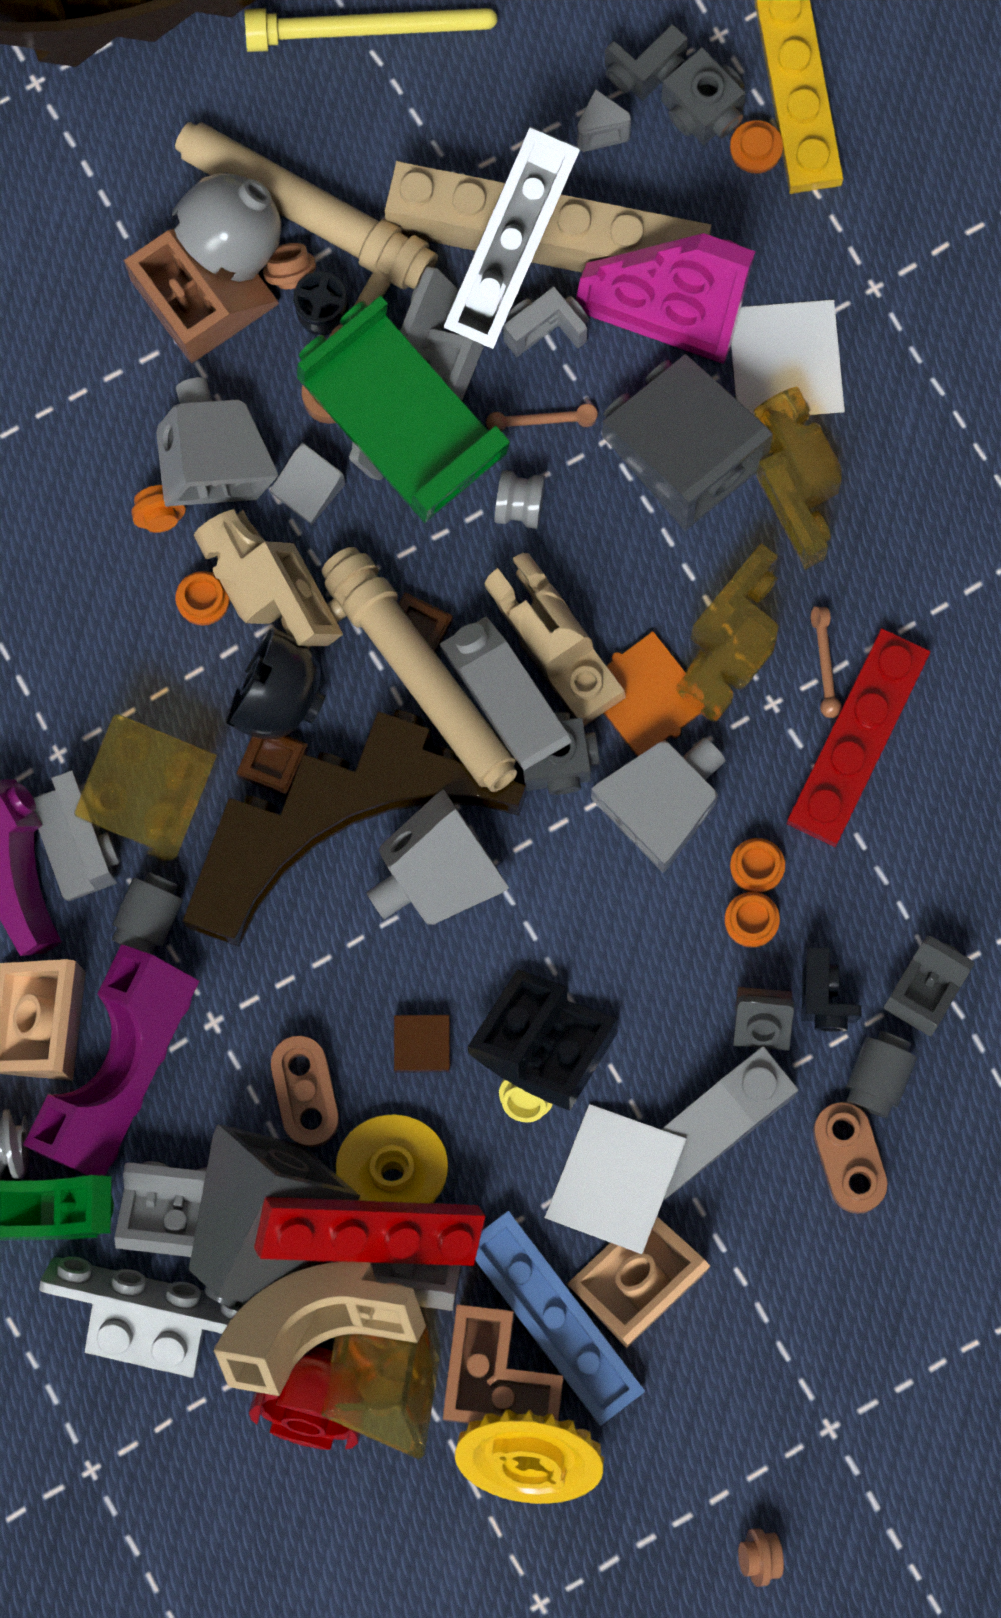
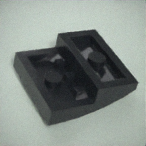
M517 969L469 1043L468 1054L516 1087L546 1102L570 1111L617 1035L618 1020L615 1017L567 1001V986Z

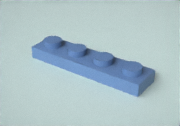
M509 1211L482 1230L475 1259L476 1263L601 1427L641 1396L645 1390Z

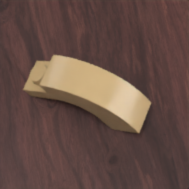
M333 1262L294 1272L257 1293L231 1319L215 1346L214 1352L228 1387L280 1396L296 1363L305 1353L323 1341L346 1334H366L418 1343L426 1324L413 1288L404 1287L397 1283L385 1284L377 1282L370 1263Z

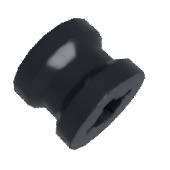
M316 271L307 274L298 282L294 290L293 301L299 323L306 331L312 334H331L340 325L341 318L349 311L347 293L343 283L335 275L328 272ZM329 305L333 307V309L329 308L321 314L322 309H325Z

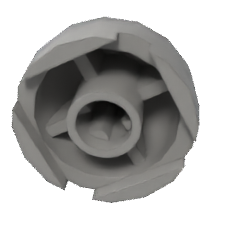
M226 172L204 177L173 208L172 216L177 214L180 221L174 230L178 240L188 254L205 269L214 274L221 267L227 271L234 272L235 275L230 280L238 282L252 280L270 260L279 246L281 234L280 216L267 188L254 179Z

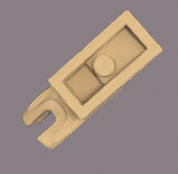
M234 509L223 512L208 520L197 529L194 537L204 557L210 559L217 556V566L212 569L216 579H219L236 612L245 623L270 624L282 617V625L288 635L295 638L298 646H329L343 635L294 543L265 541L250 523L243 510L236 514Z
M521 553L513 557V561L518 567L516 571L517 578L533 600L531 605L527 600L520 604L516 601L512 586L498 568L487 577L485 587L496 601L499 610L517 633L520 646L573 718H582L583 725L585 726L625 699V691L595 652L591 638L571 613L567 604L553 585L549 583L547 577L530 554Z

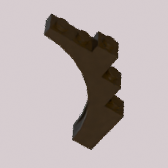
M0 0V44L32 48L35 50L38 62L77 67L116 37L155 42L195 12L232 18L256 0Z
M397 709L393 710L392 715L378 711L356 772L348 770L350 766L348 761L335 755L320 752L316 759L303 754L281 815L274 813L276 809L274 804L254 796L246 795L243 802L232 798L228 799L183 922L191 931L240 947L257 910L284 874L316 846L351 825L393 810L424 806L443 789L454 805L480 806L519 816L526 798V785L518 783L519 775H516L513 781L506 787L496 792H491L488 787L478 785L454 751L438 747L435 754L428 752L431 734L430 729L422 727L423 719L409 712Z

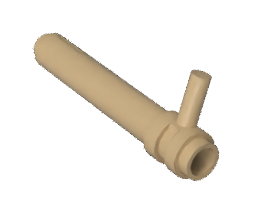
M188 122L178 135L175 149L181 153L182 160L210 176L226 172L260 182L269 191L278 214L358 258L359 265L371 271L372 275L355 305L361 301H365L369 305L380 295L383 297L391 283L403 290L408 287L414 290L420 283L425 268H435L438 255L429 250L428 242L415 235L410 238L404 236L402 228L396 224L386 221L385 218L378 221L210 126L202 122L197 125Z
M348 547L334 554L323 566L322 575L326 579L325 588L333 597L327 605L336 622L339 623L347 616L355 627L363 628L479 786L488 787L491 792H496L506 787L517 775V771L514 768V757L397 603V592L387 579L377 576L379 573L378 567L366 553H360L355 547Z

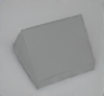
M595 90L577 124V146L580 148V151L586 152L628 142L631 131L629 112Z

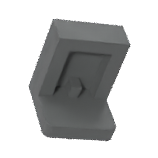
M672 24L636 60L615 41H612L605 48V67L607 68L605 73L613 85L624 93L632 91L643 101L665 78L686 61L688 38Z
M926 936L883 1009L931 1037L972 970L974 962L962 955L953 946L942 943L932 936Z
M737 987L733 1045L757 1048L764 1046V1048L789 1050L794 1013L792 991Z

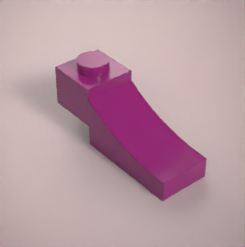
M1 779L0 921L20 956L45 954L62 941L45 906L36 870L34 831L42 827V824L34 812L36 810V803L27 788L18 783L16 779Z

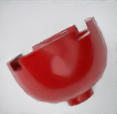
M313 1347L293 1367L280 1396L254 1392L249 1415L256 1425H258L260 1415L272 1422L270 1434L295 1444L331 1450L333 1440L347 1439L345 1449H351L358 1444L364 1424L366 1403L362 1385L348 1367L339 1363L338 1355L335 1352Z

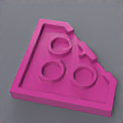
M702 233L589 262L586 264L581 275L576 301L583 308L587 316L724 364L732 344L756 251L742 247L731 240L719 239Z

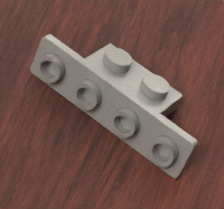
M426 267L420 283L413 290L411 305L400 332L462 401L483 346L465 336L442 331L456 297L457 288L439 269ZM352 442V450L349 455L350 461L370 478L381 480L383 475Z
M53 1257L40 1280L39 1290L43 1293L92 1304L84 1353L194 1378L198 1369L204 1331L208 1330L223 1334L231 1319L246 1304L245 1302L237 1301L234 1306H227L211 1299L204 1291L191 1283H167L146 1278L142 1273L135 1270L122 1269L115 1271L94 1266L87 1260L78 1257Z

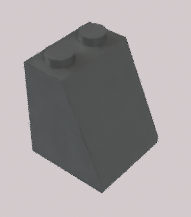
M685 354L674 364L670 360L659 364L646 377L645 382L648 385L633 397L625 393L617 398L605 410L604 415L606 419L603 420L602 437L684 531L688 530L767 465L773 433L758 418Z
M218 1124L212 1137L189 1270L206 1286L204 1292L207 1296L221 1304L234 1306L237 1301L247 1303L261 1290L287 1275L312 1266L328 1263V1261L259 1258L254 1245L265 1197L359 1200L360 1195L304 1146Z

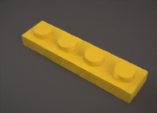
M754 0L777 129L783 141L782 156L789 194L842 186V169L810 0Z

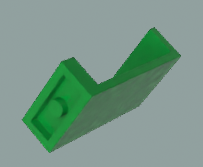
M380 295L369 305L365 301H361L353 306L340 320V324L343 327L331 337L326 339L323 335H320L304 347L298 356L302 361L298 363L297 379L420 519L426 523L506 456L510 441L497 426L488 431L389 320L386 316L388 303Z

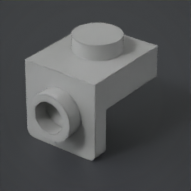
M553 287L534 302L530 299H525L517 304L509 312L506 318L507 323L503 325L504 343L518 357L558 326L577 348H580L587 342V327L585 324L589 322V319L583 308L572 296L564 299Z

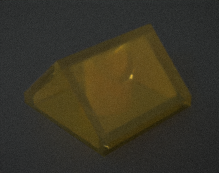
M427 1326L418 1343L366 1334H346L335 1337L331 1359V1379L321 1416L418 1460L422 1458L426 1450L439 1367V1357Z

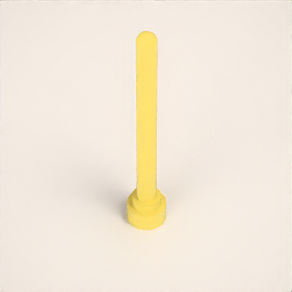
M266 8L245 9L247 52L268 51V46L278 45V40L488 30L492 29L497 23V15L490 8L277 18V13L266 14Z

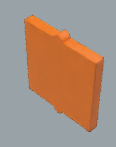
M653 631L623 654L619 652L612 655V662L607 665V668L624 689L626 698L603 714L637 757L661 741H666L670 737L674 739L679 738L681 729L711 707L709 701Z

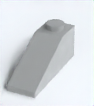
M487 616L476 623L460 628L455 635L440 643L461 688L523 770L528 769L572 742L568 733L507 641Z
M764 1046L718 1081L661 1129L687 1139L664 1200L796 1096L798 1092L797 1087Z

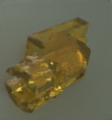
M796 386L772 396L754 410V416L773 433L769 454H774L759 461L756 477L806 570L825 560L828 550L826 542L831 540L829 529L822 515L818 511L810 513L809 509L839 493L842 482V469L822 431V427L817 423H812L809 426L804 425L810 416L808 412L811 409L800 388Z
M762 543L693 625L691 640L705 651L703 652L701 649H698L685 676L676 685L678 686L676 689L678 694L698 710L701 715L712 722L720 718L734 698L731 688L726 684H732L736 689H744L774 652L778 624L750 602L753 599L759 604L778 580V577L773 574L778 556Z

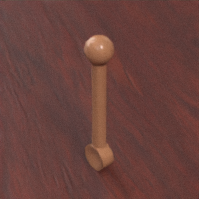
M583 404L577 411L516 416H504L500 412H493L486 418V426L489 430L497 426L500 431H503L505 427L578 422L583 427H590L595 424L598 412L591 404Z
M814 607L811 611V624L817 630L824 700L820 705V710L825 717L835 718L841 712L842 706L840 701L835 698L827 631V627L830 624V611L827 607Z

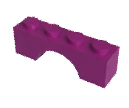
M121 944L97 993L108 1011L111 1022V1042L106 1059L97 1074L81 1088L70 1093L47 1095L23 1145L83 1175L105 1176L109 1167L117 1158L119 1146L133 1117L142 1106L143 1097L157 1068L166 1057L167 1047L182 1017L187 1013L191 1005L192 996L199 981L152 954Z

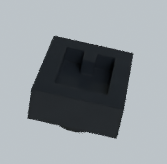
M807 947L802 958L801 1021L815 1022L814 1029L818 1031H847L848 1023H857L861 1018L862 1005L829 1004V997L838 996L839 964L829 963L830 948Z

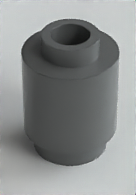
M150 872L147 873L144 881L133 877L112 923L117 928L111 940L152 955L156 946L163 947L183 902V899L174 895L178 885Z
M880 1031L877 1039L866 1037L846 1085L850 1089L846 1102L873 1115L888 1118L891 1108H898L917 1061V1057L908 1052L911 1043L883 1031Z

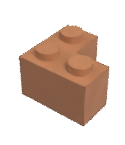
M457 1305L443 1412L444 1421L469 1424L471 1421H482L485 1414L489 1413L501 1417L506 1410H511L516 1414H526L528 1410H531L534 1415L538 1416L552 1413L554 1420L558 1421L563 1376L508 1369L514 1322L513 1311Z

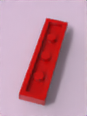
M881 628L787 820V825L836 848L931 651Z
M265 1197L254 1249L260 1259L474 1266L485 1214L478 1205Z

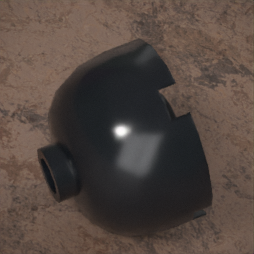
M276 628L270 629L259 644L245 670L248 675L242 689H236L225 721L226 724L260 739H280L294 732L303 720L312 724L319 714L326 697L324 693L317 691L321 670L317 658L307 646H298L295 638Z

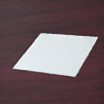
M834 300L741 307L731 344L736 400L758 419L845 412Z
M589 1104L545 1218L643 1254L687 1139Z

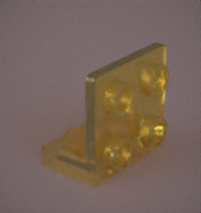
M116 714L109 723L74 810V815L81 820L149 847L147 854L167 862L178 855L217 755Z

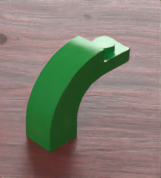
M88 1175L34 1181L0 1180V1240L97 1238L98 1234L111 1233V1217L114 1211V1200L111 1195L112 1176Z

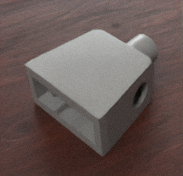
M190 378L179 383L176 386V392L180 404L172 407L158 425L156 432L165 506L257 500L278 477V474L246 404L240 400L213 401L205 378Z
M704 737L683 757L664 740L597 783L591 789V800L664 873L716 805L718 794L705 780L726 760L722 753Z
M443 789L380 846L378 851L392 875L366 893L384 920L412 902L425 923L433 925L499 895L509 889V887Z

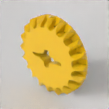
M506 1410L501 1417L492 1413L485 1414L482 1421L469 1422L467 1430L459 1433L455 1450L457 1467L466 1479L490 1494L512 1501L534 1504L569 1501L593 1490L603 1475L604 1456L601 1455V1444L591 1440L589 1431L575 1429L573 1421L566 1420L560 1422L554 1420L552 1413L538 1416L534 1415L531 1410H528L526 1414H516L511 1410Z

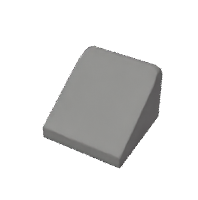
M301 443L270 489V493L312 525L345 486L344 475L307 445Z

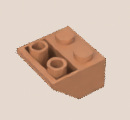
M174 229L166 231L124 260L131 282L191 364L279 305L278 300L258 274L252 280L238 282L230 280L235 275L234 272L227 271L222 267L216 274L205 269L188 254L178 240Z

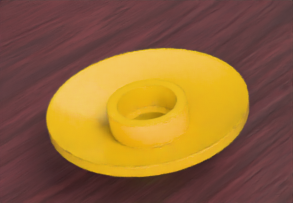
M383 1115L361 1123L348 1134L337 1155L336 1174L360 1195L359 1201L433 1203L442 1192L446 1183L448 1159L442 1141L429 1126L408 1116ZM390 1169H397L402 1172L403 1176L399 1180L388 1181L383 1178V1174Z

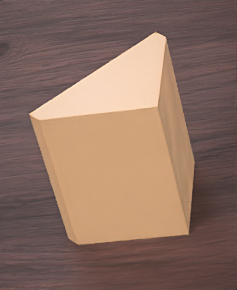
M59 959L0 963V1074L73 1081L86 972L76 961Z
M657 1216L643 1254L609 1243L567 1285L623 1346L627 1348L708 1271L710 1265Z

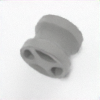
M502 470L496 500L495 523L506 524L510 520L522 521L527 528L538 529L544 496L545 476L535 474L526 479L517 477L514 471Z

